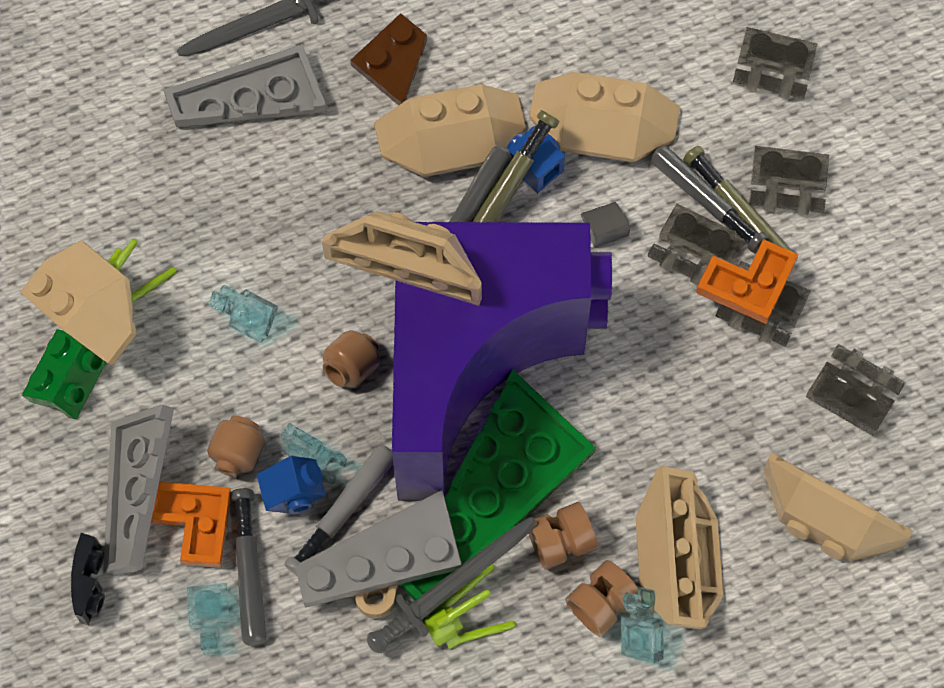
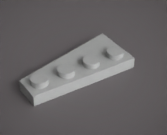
M303 44L163 90L176 127L327 112L325 100Z
M162 404L111 422L104 574L118 576L142 568L174 412L172 407Z
M441 490L295 565L305 608L458 569L461 566V561L443 491Z

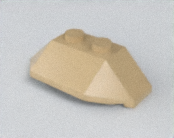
M571 72L535 84L529 118L537 125L539 121L537 115L540 110H543L560 121L555 129L551 128L548 134L556 140L561 151L635 162L654 153L657 148L665 145L668 146L675 141L680 106L647 83Z
M483 84L409 98L374 122L381 157L389 162L393 161L399 166L423 177L482 166L493 147L502 146L507 149L509 142L526 129L518 94Z
M376 211L326 234L323 238L324 258L478 306L481 302L482 283L456 235L450 233L443 226L437 224L425 226L412 222L407 216L400 213L391 212L385 214Z
M82 240L46 258L20 291L21 294L62 330L111 366L114 365L136 336L135 323L132 322L133 305L129 279Z
M770 454L764 468L765 477L779 521L786 525V531L801 540H806L808 537L820 544L821 550L828 556L838 560L845 558L849 561L904 548L914 532L912 529L879 513L785 461L778 455Z
M661 466L657 468L635 517L640 593L668 625L703 629L706 628L709 622L708 619L715 612L724 596L718 520L706 495L697 485L698 479L693 471Z

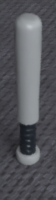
M381 445L373 451L328 512L316 525L315 533L312 534L311 538L308 539L307 543L304 544L303 548L294 558L289 557L285 561L284 565L289 571L297 576L295 565L316 555L328 539H333L344 523L393 466L391 449Z

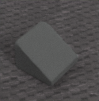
M616 202L581 213L583 222L590 223V236L594 248L629 236L631 226Z

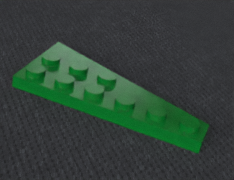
M514 370L511 371L502 393L496 399L490 410L489 417L480 433L477 434L444 498L461 566L498 537L524 521L596 451V447ZM452 572L399 584V586L416 601Z

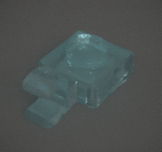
M226 285L221 286L220 292L212 291L208 303L213 309L231 316L228 324L229 327L259 343L267 339L279 307L247 289L238 294L236 290Z
M288 423L281 434L283 446L286 448L284 452L287 456L316 459L322 472L323 480L330 484L336 482V475L329 472L327 466L330 463L336 462L346 467L347 459L341 452L332 451L324 447L320 440L291 423Z
M227 583L187 587L189 627L191 630L201 629L200 643L204 656L220 655L219 627L231 626Z
M640 587L638 588V594L627 592L624 595V608L628 614L621 616V655L656 663L664 659L663 620L654 618L655 592L652 589Z

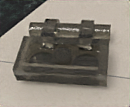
M746 27L737 64L751 67V71L736 68L733 83L746 85V89L757 92V88L776 92L779 93L778 97L789 99L790 96L804 99L808 85L794 82V77L809 81L818 43ZM762 70L782 74L783 79L761 74Z
M755 146L750 184L765 186V191L750 190L749 204L763 206V210L775 211V208L797 210L799 215L808 216L809 212L824 214L826 199L811 197V192L825 193L829 154ZM777 188L799 191L798 195L778 193Z
M676 203L659 234V239L669 243L670 246L665 249L654 243L647 257L659 262V267L669 272L673 269L690 277V282L698 286L712 256L731 263L743 239L735 231ZM683 250L701 260L696 264L679 255Z
M740 261L738 267L749 270L751 265ZM787 280L767 324L720 304L715 317L729 322L728 327L739 331L740 328H743L761 336L760 340L771 344L773 341L786 347L792 333L779 328V324L784 322L793 327L796 326L811 290Z
M838 344L831 357L843 363V366L840 369L827 361L809 389L806 398L874 437L895 400L883 394V390L886 388L899 396L906 382L894 376L895 371L884 365L883 368H880L863 358L864 353L853 348L851 351ZM856 371L874 381L872 386H869L852 376V373Z

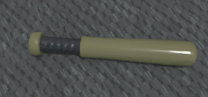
M543 110L539 111L537 115L539 119L538 124L534 127L521 150L515 153L472 222H499L517 188L533 164L534 160L532 159L537 149L540 148L550 129H555L560 122L558 119Z
M695 146L685 154L684 162L690 167H695L707 183L735 208V212L742 220H745L756 232H764L769 237V242L792 251L729 180H724L718 171L711 166L710 162L704 157L705 151L701 146Z

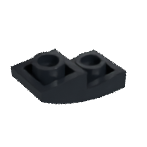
M81 533L72 564L71 598L75 616L81 624L89 626L92 616L97 617L100 614L105 600V594L101 593L103 588L97 579L91 577L92 574L97 575L104 560V552L101 551L102 546L96 537Z

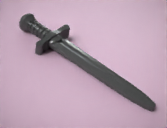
M281 0L192 39L181 46L177 53L179 56L201 53L303 12H308L310 22L317 24L318 16L313 6L318 4V2H323V0Z
M529 517L505 532L413 603L409 604L402 594L397 595L395 600L403 612L397 618H394L392 622L390 621L387 626L385 625L383 629L368 633L367 644L370 649L376 653H383L391 640H394L401 632L403 633L410 625H414L418 632L425 637L429 630L421 620L518 544L537 525L535 519Z

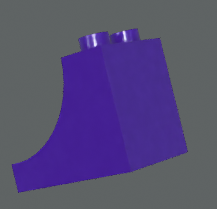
M415 222L425 226L437 224L456 235L482 283V299L478 306L395 280L392 458L398 501H422L441 490L445 498L448 462L461 428L479 403L497 386L506 381L512 370L519 373L548 360L584 355L587 329H607L608 300H611L612 253L591 252L590 223Z

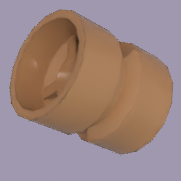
M580 502L558 509L557 515L554 518L548 514L535 518L537 525L529 533L533 548L544 570L565 563L569 554L578 558L598 549L591 522Z
M609 560L604 561L590 575V584L581 583L565 598V602L572 613L588 630L598 637H602L617 623V613L626 614L642 599L639 589L630 577Z

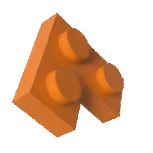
M763 239L749 270L712 256L697 286L696 293L767 324L799 254Z
M159 482L151 524L185 526L180 557L182 565L222 568L231 501L230 487Z

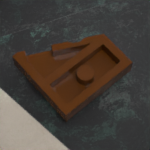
M400 13L350 60L351 66L399 106L407 100L412 80H414L418 69V62L423 55L427 43V34Z

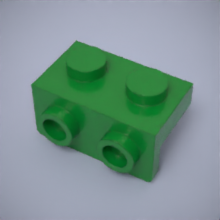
M56 329L21 396L34 404L57 408L67 417L77 419L106 362L64 330Z

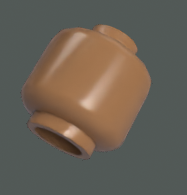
M353 330L343 332L323 352V371L325 375L336 386L358 387L380 365L376 341L365 333L361 334Z
M234 415L231 416L230 420H223L218 423L207 449L209 457L216 462L215 469L231 477H236L238 472L246 473L254 470L265 445L264 436L259 432L260 426L257 423Z

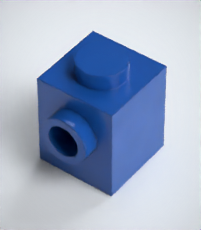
M535 126L525 134L522 132L517 134L509 142L507 150L512 154V158L524 146ZM548 133L532 159L534 160L533 164L523 178L537 194L559 176L565 167V154L560 150L556 140Z
M289 456L256 474L266 511L289 514L302 513L311 509L313 502L326 496L322 482V472L316 459Z

